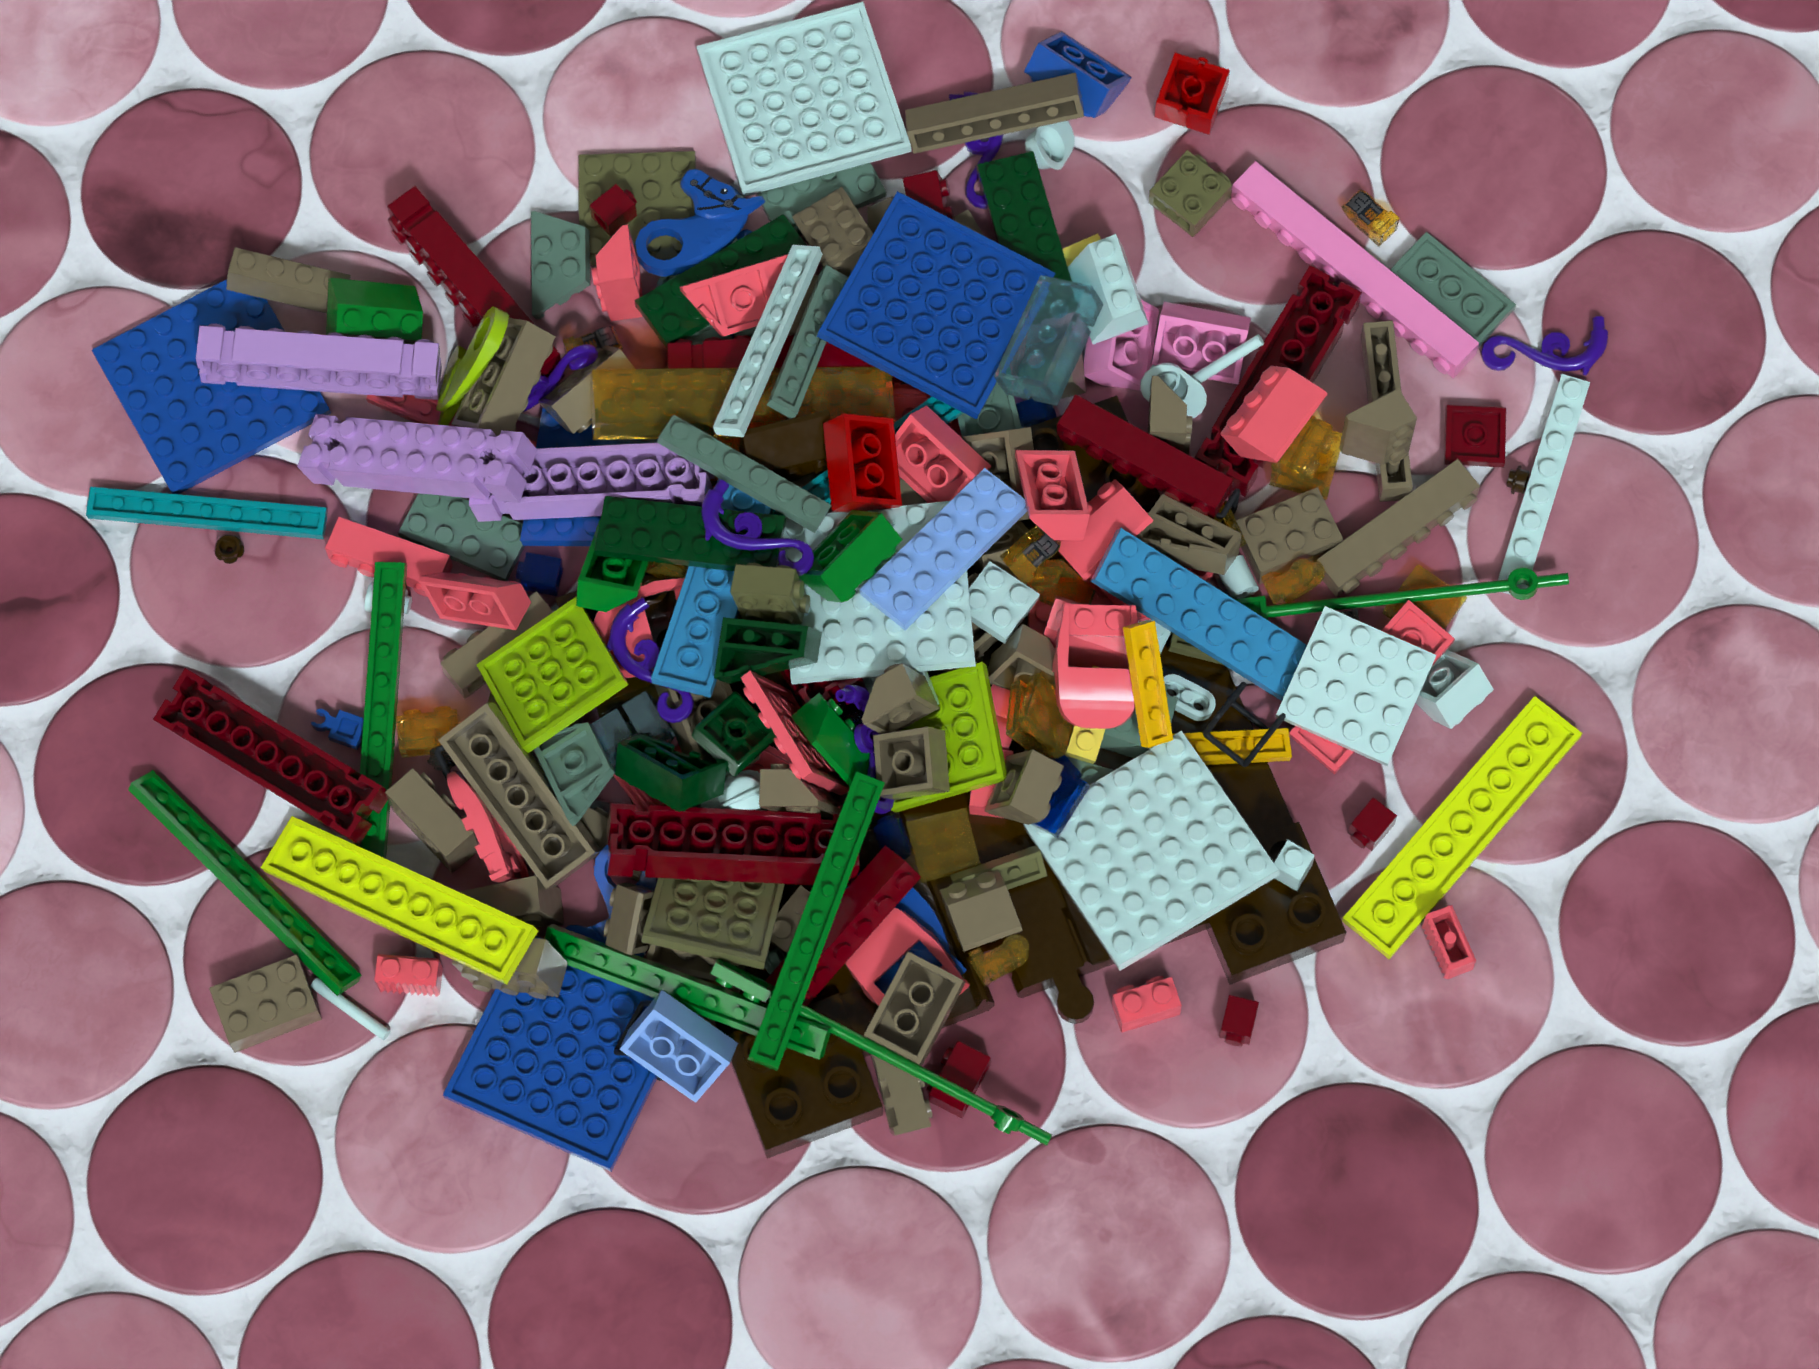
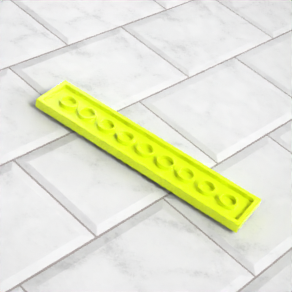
M1534 696L1345 914L1342 922L1390 960L1423 922L1426 914L1435 908L1581 738L1582 733Z
M291 816L261 866L265 873L506 985L538 933L534 926L293 816Z

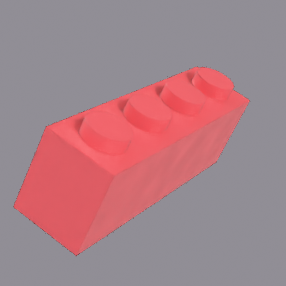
M338 517L325 547L328 558L333 564L346 568L347 565L352 566L368 577H374L375 562L406 563V586L412 587L416 593L426 597L427 595L419 583L420 577L442 572L450 573L453 566L448 554L342 517Z

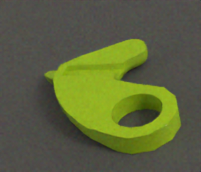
M494 306L491 307L481 320L468 349L457 346L448 360L436 410L441 412L438 425H449L464 395L479 379L497 352L508 326L509 314Z

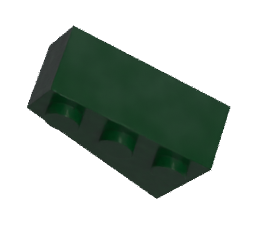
M723 617L714 679L729 684L742 681L740 677L750 670L763 676L817 663L822 632L809 626Z
M642 734L618 742L615 775L625 780L629 785L644 791L650 797L670 806L672 810L678 812L686 811L688 808L724 794L726 761L720 759L716 760V763L700 759L701 753L691 751L690 755L675 751V745Z

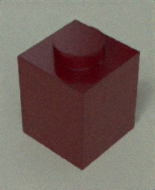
M615 184L589 205L591 217L611 237L622 225L628 224L637 216L635 205L637 201L629 190L625 189L623 191Z
M1373 797L1350 824L1348 833L1351 835V840L1357 846L1363 849L1367 847L1373 851L1395 825L1397 815Z
M1229 995L1219 1038L1225 1039V1043L1233 1046H1243V1043L1249 1045L1259 1002Z

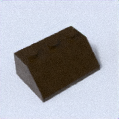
M829 410L747 429L744 437L740 439L739 452L790 482L797 481L803 476L814 473L821 475L828 470L823 423L831 420Z

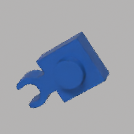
M324 709L316 710L317 715L325 717V721L322 724L311 722L313 729L320 732L330 731L328 735L330 741L358 750L363 735L364 718L342 710L338 711L335 718L330 716Z

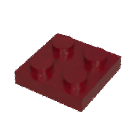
M1447 405L1445 412L1444 464L1450 465L1458 459L1465 466L1504 468L1506 408Z

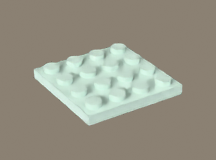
M1325 606L1275 717L1278 718L1280 714L1284 713L1286 717L1283 721L1387 766L1437 655Z

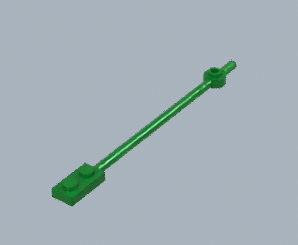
M1517 568L1510 573L1507 580L1266 606L1265 596L1235 600L1268 620L1270 617L1322 612L1325 606L1333 610L1406 603L1408 600L1417 602L1508 591L1516 599L1527 600L1536 594L1538 588L1569 585L1568 573L1537 576L1531 569ZM1525 584L1528 587L1526 589H1520L1518 588V585Z
M721 959L716 961L710 974L716 976L715 981L727 988L735 986L744 991L743 995L746 998L757 1003L761 1000L765 1003L767 1000L770 1001L775 987L740 967ZM802 1004L798 1016L830 1027V1033L991 1116L995 1121L994 1127L1007 1134H1010L1011 1131H1019L1046 1146L1049 1143L1052 1134L1025 1121L1017 1112L981 1098Z

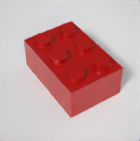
M843 413L823 423L832 511L850 513L852 510L873 511L901 507L902 498L893 418Z

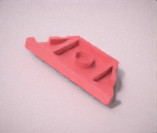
M788 255L778 256L683 285L679 288L683 295L720 336L734 334L758 325Z

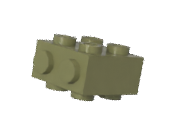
M1187 150L1150 189L1148 203L1194 237L1231 197L1232 184L1225 174L1211 169L1203 157L1198 154L1193 155Z
M757 563L736 564L730 593L742 619L783 624L803 623L804 613H808L810 609V596L806 594L804 582L800 580L796 569L786 565L765 567Z

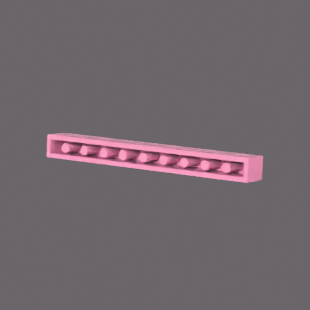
M1255 161L1234 182L1231 198L1241 210L1246 209L1254 215L1256 222L1263 228L1268 227L1276 233L1277 238L1282 244L1292 246L1298 251L1299 256L1304 262L1314 264L1322 272L1330 275V282H1336L1338 285L1340 282H1343L1362 292L1360 303L1365 306L1366 311L1375 319L1380 318L1382 321H1393L1395 336L1406 339L1412 349L1417 354L1428 357L1442 374L1447 373L1454 378L1477 354L1479 346L1477 340Z

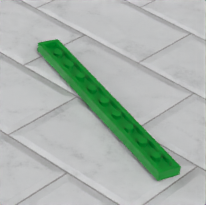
M375 562L360 774H363L387 790L392 786L407 564L403 562ZM388 800L379 814L375 811L371 812L367 819L372 824L371 828L360 845L355 843V845L385 859L387 857L390 803Z
M153 770L131 782L128 790L267 928L297 955L336 996L359 982L362 975Z
M857 771L854 774L748 1057L750 1061L776 1071L779 1068L885 784L883 781Z
M551 924L547 927L545 939L568 962V966L654 998L663 990L696 1014L749 1034L757 1035L768 1004L751 1001L742 994L635 954L623 953L605 945V943L560 926ZM798 1016L786 1048L820 1060L824 1057L831 1028Z

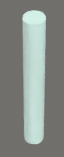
M1257 334L1191 376L1199 383L1204 382L1264 345L1262 337Z
M318 977L312 982L310 987L380 1039L385 1040L391 1030L343 995L336 996Z

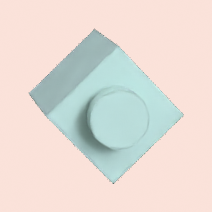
M1287 840L1274 862L1280 874L1275 879L1298 891L1313 865L1315 855Z

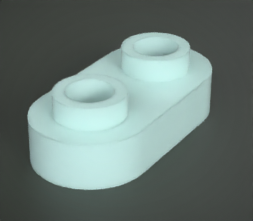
M1169 674L1164 677L1166 695H1169L1167 693L1168 689L1174 690L1177 694L1172 696L1178 698L1175 711L1195 721L1206 720L1212 715L1216 702L1211 692L1176 674ZM1194 704H1201L1203 710L1195 709Z

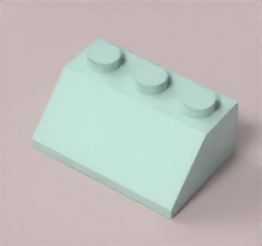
M1114 234L1088 244L1068 266V270L1091 342L1094 345L1149 323L1125 250L1117 235Z

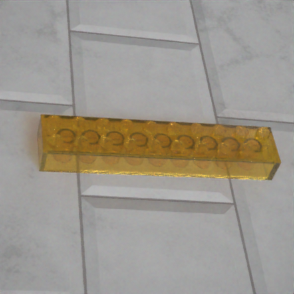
M816 367L799 412L795 417L829 410L831 419L844 413L893 418L895 423L892 375L876 367ZM738 368L592 369L590 402L593 440L658 439L673 415L714 438H741L716 435L713 429V425ZM773 368L747 429L790 419L767 406L781 368Z

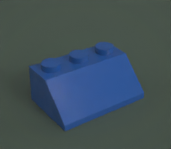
M1062 31L1037 44L1024 70V73L1029 75L1033 82L1076 73L1082 94L1084 116L1093 118L1102 115L1109 109L1132 78Z

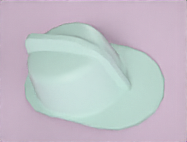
M1068 121L1037 127L1025 140L1026 153L1034 151L1039 169L1052 168L1060 170L1074 148V133Z
M1163 362L1156 366L1152 365L1142 377L1140 390L1148 402L1150 400L1152 376H1159L1187 404V416L1197 417L1206 406L1207 395L1204 387L1174 363Z
M744 770L735 777L732 775L726 777L724 794L701 803V808L767 811V809L759 807L760 773L758 771Z

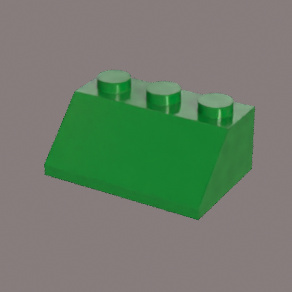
M328 278L326 335L329 333H340L347 337L369 335L374 339L398 337L404 340V344H415L417 340L422 339L423 310L415 286Z
M852 510L813 550V566L807 573L799 576V578L827 601L846 602L856 593L855 589L863 581L868 580L875 574L876 567L896 552V546L903 539L882 513Z
M599 520L578 578L576 606L607 612L638 596L649 562L596 556L595 545L600 524Z
M818 693L791 717L814 748L850 787L856 771L865 775L868 774L870 753L859 751L854 739V730L856 728L854 722L849 717L844 721L840 717L843 710L832 698L826 701Z

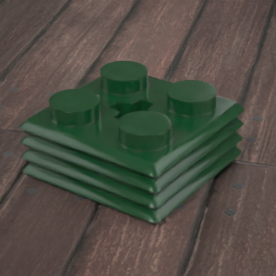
M736 691L697 724L691 735L715 760L726 761V770L734 777L774 742L773 739L776 738L772 728H766L760 720L759 712ZM737 731L740 736L739 738L733 737L730 733L733 734Z

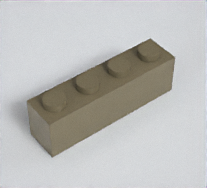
M235 247L228 270L226 290L327 313L328 278L350 279L351 275Z
M537 591L531 596L528 595L531 604L517 630L489 626L484 631L479 630L473 633L467 639L465 645L459 649L454 648L443 657V661L440 663L442 671L464 699L486 684L476 664L553 613L552 609Z

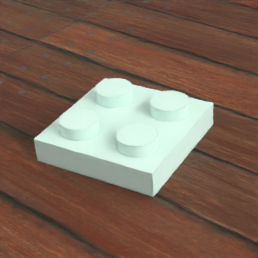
M989 561L969 588L972 622L1005 644L1039 600L1040 594Z

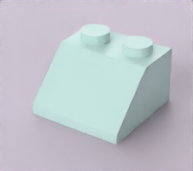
M1446 650L1431 667L1416 700V704L1433 721L1452 729L1473 708L1481 704L1485 697L1494 689L1478 663L1450 650Z

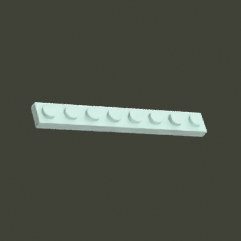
M792 245L713 425L716 435L744 437L823 255L819 246Z
M1561 374L1498 580H1507L1510 573L1517 568L1533 570L1590 385L1588 381ZM1525 584L1518 585V588L1520 589H1526L1528 587Z

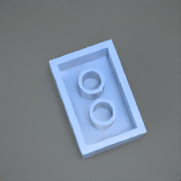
M661 990L628 1029L619 1050L696 1103L730 1064L738 1043Z

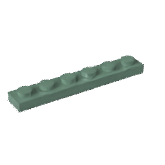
M825 265L819 274L767 402V406L790 419L794 418L799 412L826 344V341L817 337L818 331L849 278L828 265Z
M675 415L671 417L658 438L657 443L719 479L724 480L813 533H816L830 510L831 505Z

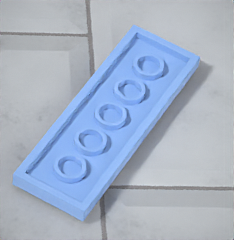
M984 468L860 588V595L902 629L906 630L1027 512L1025 499Z

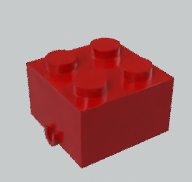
M1174 53L1156 101L1155 118L1210 135L1228 87L1230 70L1210 64L1204 57L1194 59Z

